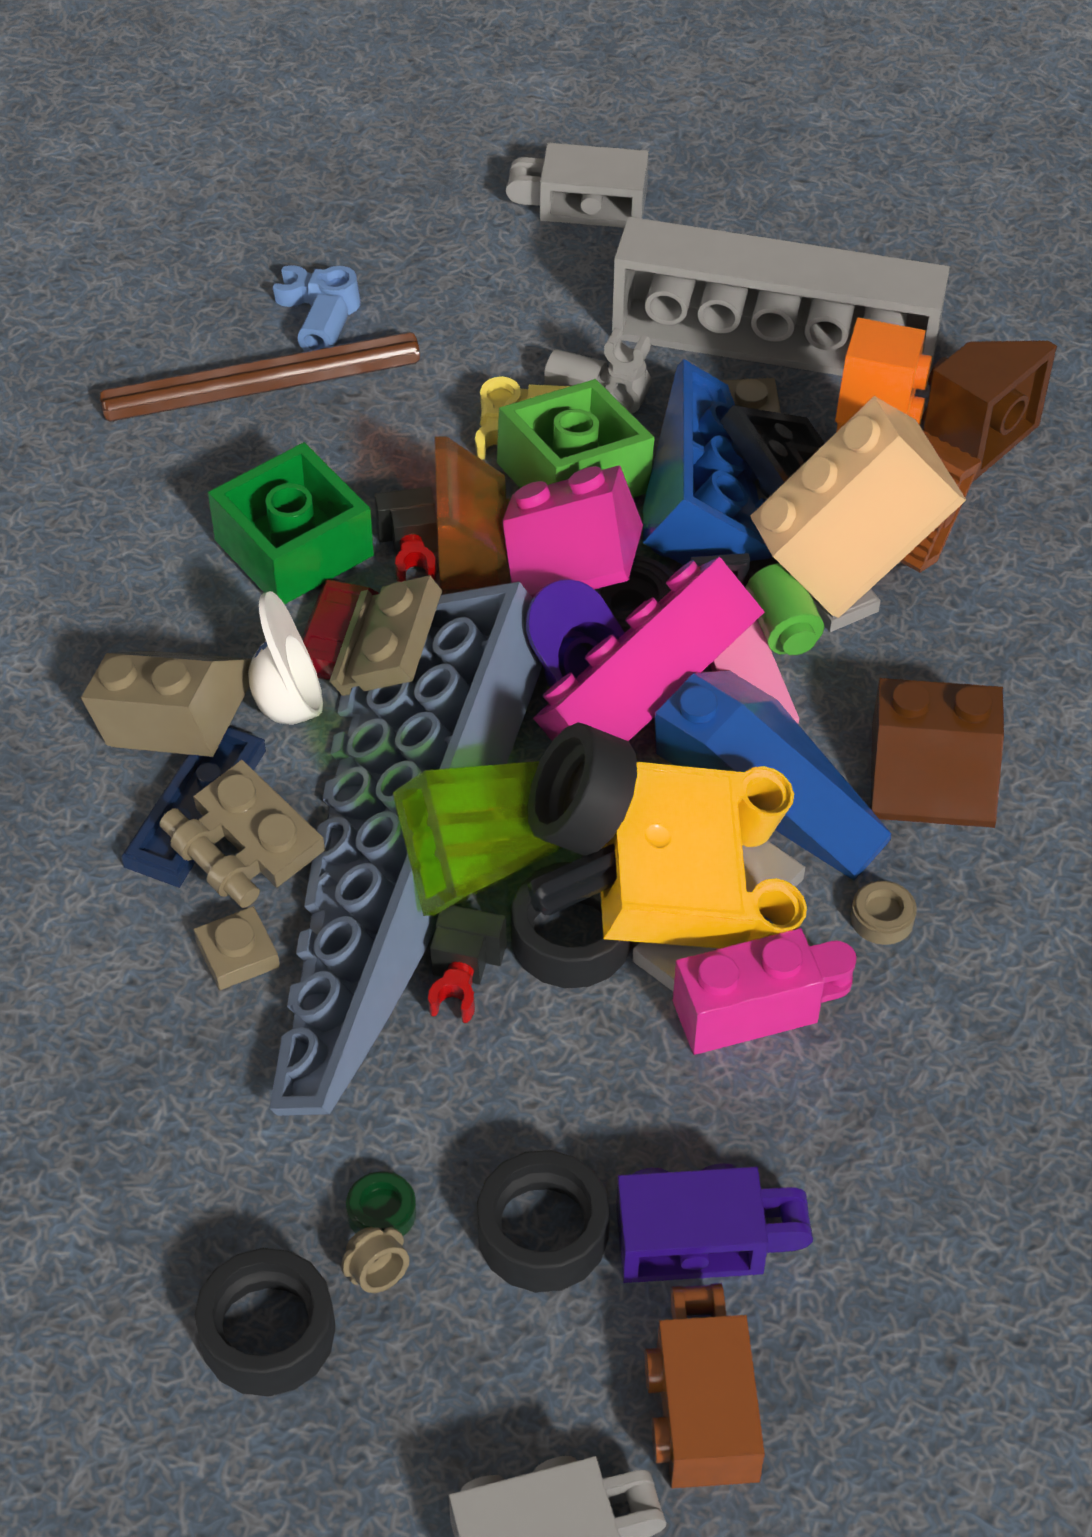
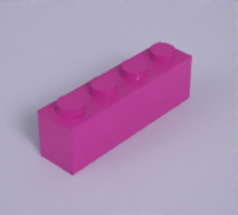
M717 557L701 566H698L692 560L681 567L666 581V584L671 589L668 594L659 602L654 597L648 599L625 619L631 626L628 631L618 640L613 634L608 636L588 652L584 658L590 664L589 667L577 678L572 673L565 675L544 693L543 697L548 704L533 719L552 741L564 728L578 722L629 741L655 717V712L693 673H701L765 613L721 557Z

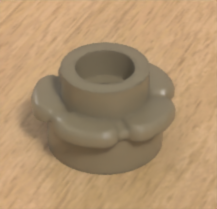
M368 1227L357 1232L347 1243L345 1254L341 1261V1270L344 1276L349 1277L352 1284H359L368 1293L383 1292L394 1286L404 1276L409 1265V1255L402 1247L404 1238L400 1231L393 1227H388L384 1231L378 1227Z

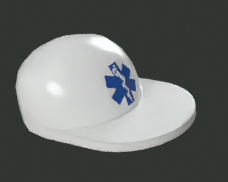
M265 592L259 599V613L266 642L258 648L251 660L248 671L249 686L257 706L266 717L280 724L293 725L317 717L322 713L323 699L321 687L310 655L289 611L274 592Z

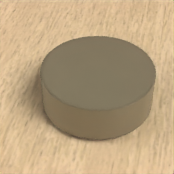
M890 881L870 882L862 886L853 898L851 909L852 926L862 938L872 943L881 945L898 943L905 939L913 929L917 911L916 902L911 893L899 884Z

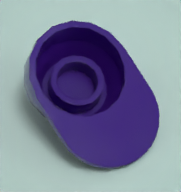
M559 580L543 587L532 599L526 616L527 636L531 647L544 666V677L549 688L569 673H572L577 678L590 666L584 658L588 652L608 636L613 634L618 640L625 633L601 595L589 585L576 580Z

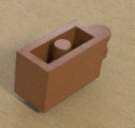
M722 1283L685 1287L671 1286L672 1320H659L657 1348L645 1349V1373L648 1394L661 1393L664 1416L652 1417V1441L655 1463H669L671 1488L760 1483L765 1452L747 1315L727 1316ZM711 1314V1317L687 1319V1316Z

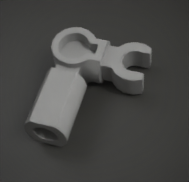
M614 328L604 346V354L610 362L609 367H607L606 361L555 349L551 353L545 367V385L573 386L596 379L633 414L639 410L652 383L651 375L646 370L644 361L651 348L649 337L642 334L635 348H629L621 340V329Z

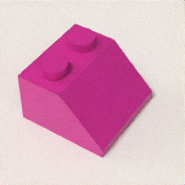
M620 465L604 470L596 466L584 468L574 473L567 480L549 485L543 481L533 482L521 487L515 494H512L503 519L511 583L520 582L531 597L534 598L543 587L559 580L570 579L580 581L593 589L629 580L643 523Z

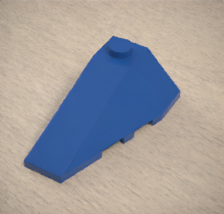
M685 359L676 368L643 505V543L648 545L659 556L671 558L682 565L687 564L691 557L749 553L750 561L771 559L773 556L750 517L767 499L761 498L759 500L754 483L757 477L748 463L736 454L732 447L733 440L720 422L729 409L735 405L727 384Z
M732 671L693 673L655 712L656 754L675 766L746 772L753 767L765 766L783 774L791 783L794 799L793 804L775 830L850 879L855 880L891 840L890 831L782 704Z

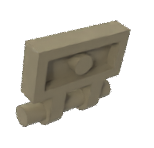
M243 760L239 761L193 796L196 809L203 815L202 818L199 820H189L179 809L174 808L168 811L160 821V827L171 837V847L184 860L189 861L193 859L208 874L207 883L220 896H230L241 908L250 906L258 898L260 890L251 879L260 872L278 888L325 851L323 837ZM225 837L240 852L235 856H225L214 844Z

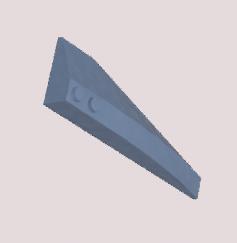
M520 582L441 595L413 681L369 691H363L360 686L352 687L350 695L340 696L338 714L340 716L352 717L348 735L343 731L333 736L330 754L336 760H340L335 778L325 782L323 801L329 806L327 820L322 822L317 829V832L323 837L325 851L313 859L304 905L311 913L310 925L308 930L299 933L296 954L303 960L301 978L299 983L290 986L287 1007L294 1013L292 1030L285 1033L281 1038L269 1108L277 1116L325 1115L331 1113L394 1010L436 930V922L442 903H449L489 812L542 668V663L531 647L526 631V616L533 598Z

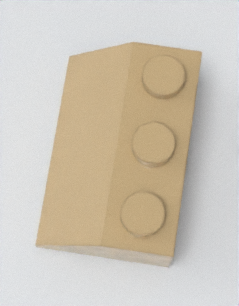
M873 396L750 517L771 555L831 615L839 618L966 501V498L918 422L890 404Z

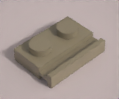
M430 575L382 586L380 594L372 595L368 590L361 591L330 678V683L342 696L350 695L352 687L360 686L363 691H369L413 681L442 593V589Z

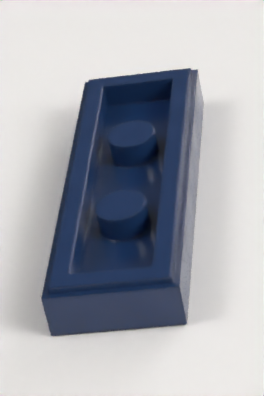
M228 727L213 757L187 755L122 854L124 868L180 888L196 862L193 859L189 861L184 860L171 847V837L160 827L161 818L174 808L179 809L189 820H199L202 818L203 815L196 809L193 796L241 760L254 770L266 752L265 739Z

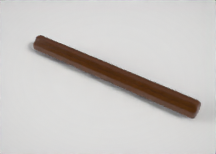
M405 332L108 388L100 392L101 407L106 421L113 422L416 364L420 360V349L415 334Z

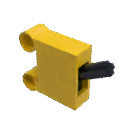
M637 762V779L634 795L625 819L613 838L599 851L533 879L528 885V892L531 897L530 903L535 911H541L544 915L550 916L601 892L603 937L607 940L720 949L798 929L806 917L807 906L803 895L789 882L776 878L766 879L757 884L752 892H747L742 846L756 847L768 841L793 804L794 792L791 783L777 770L765 766L753 767L746 772ZM763 916H765V917H767L768 919H770L773 923H770L769 921H767Z

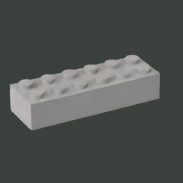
M628 216L614 258L612 332L614 328L621 329V340L637 343L643 334L647 335L651 345L842 376L847 350L857 317L926 330L922 354L932 356L931 372L950 266Z

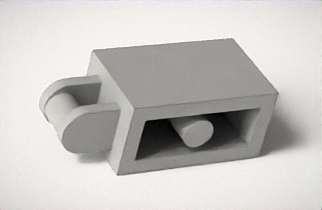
M547 143L545 159L520 157L512 162L506 194L511 201L517 204L540 206V221L624 228L628 216L643 219L647 193L649 151Z
M572 1456L555 1457L539 1464L533 1473L506 1480L500 1475L482 1476L466 1483L460 1492L449 1494L450 1522L454 1537H650L662 1531L667 1524L652 1475L649 1471L637 1470L603 1479L596 1456L579 1461ZM628 1501L631 1514L614 1518L611 1505Z

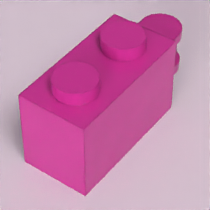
M802 928L677 959L675 964L673 1004L693 1055L818 1023L821 1003L842 998L851 990L853 971L857 959L854 949L842 941H829L809 946Z

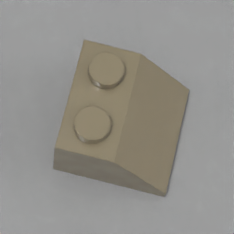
M161 651L106 653L81 699L107 746L213 757L249 688L248 671L252 659Z

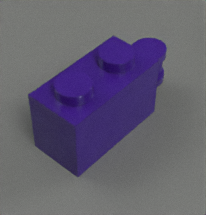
M719 1163L697 1171L668 1172L662 1168H645L634 1172L632 1175H618L616 1212L623 1283L764 1274L767 1253L797 1251L808 1247L813 1242L806 1192L794 1187L761 1189L758 1167L738 1168L732 1164ZM781 1217L782 1223L766 1224L765 1218Z

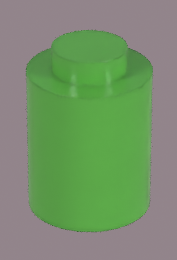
M780 563L769 565L756 572L750 578L746 589L765 612L757 620L770 649L782 655H800L809 651L824 631L823 620L811 594Z

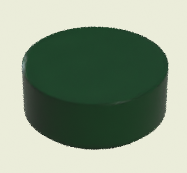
M378 1171L364 1175L352 1185L346 1198L349 1225L355 1234L368 1227H378L382 1231L388 1227H393L400 1231L402 1236L406 1235L416 1219V1198L413 1188L403 1177L392 1172Z

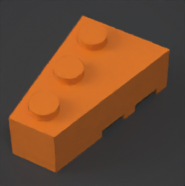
M857 317L845 358L835 422H837L836 432L873 396L914 418L920 426L925 398L917 397L915 393L916 389H926L932 362V356L922 354L926 330Z

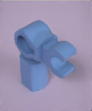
M283 266L281 271L284 284L275 283L273 286L276 303L285 307H294L303 303H308L311 306L298 333L300 347L303 351H310L335 346L348 315L354 313L360 307L361 299L355 271L346 266H333L325 270L315 269L313 273H308L300 266Z

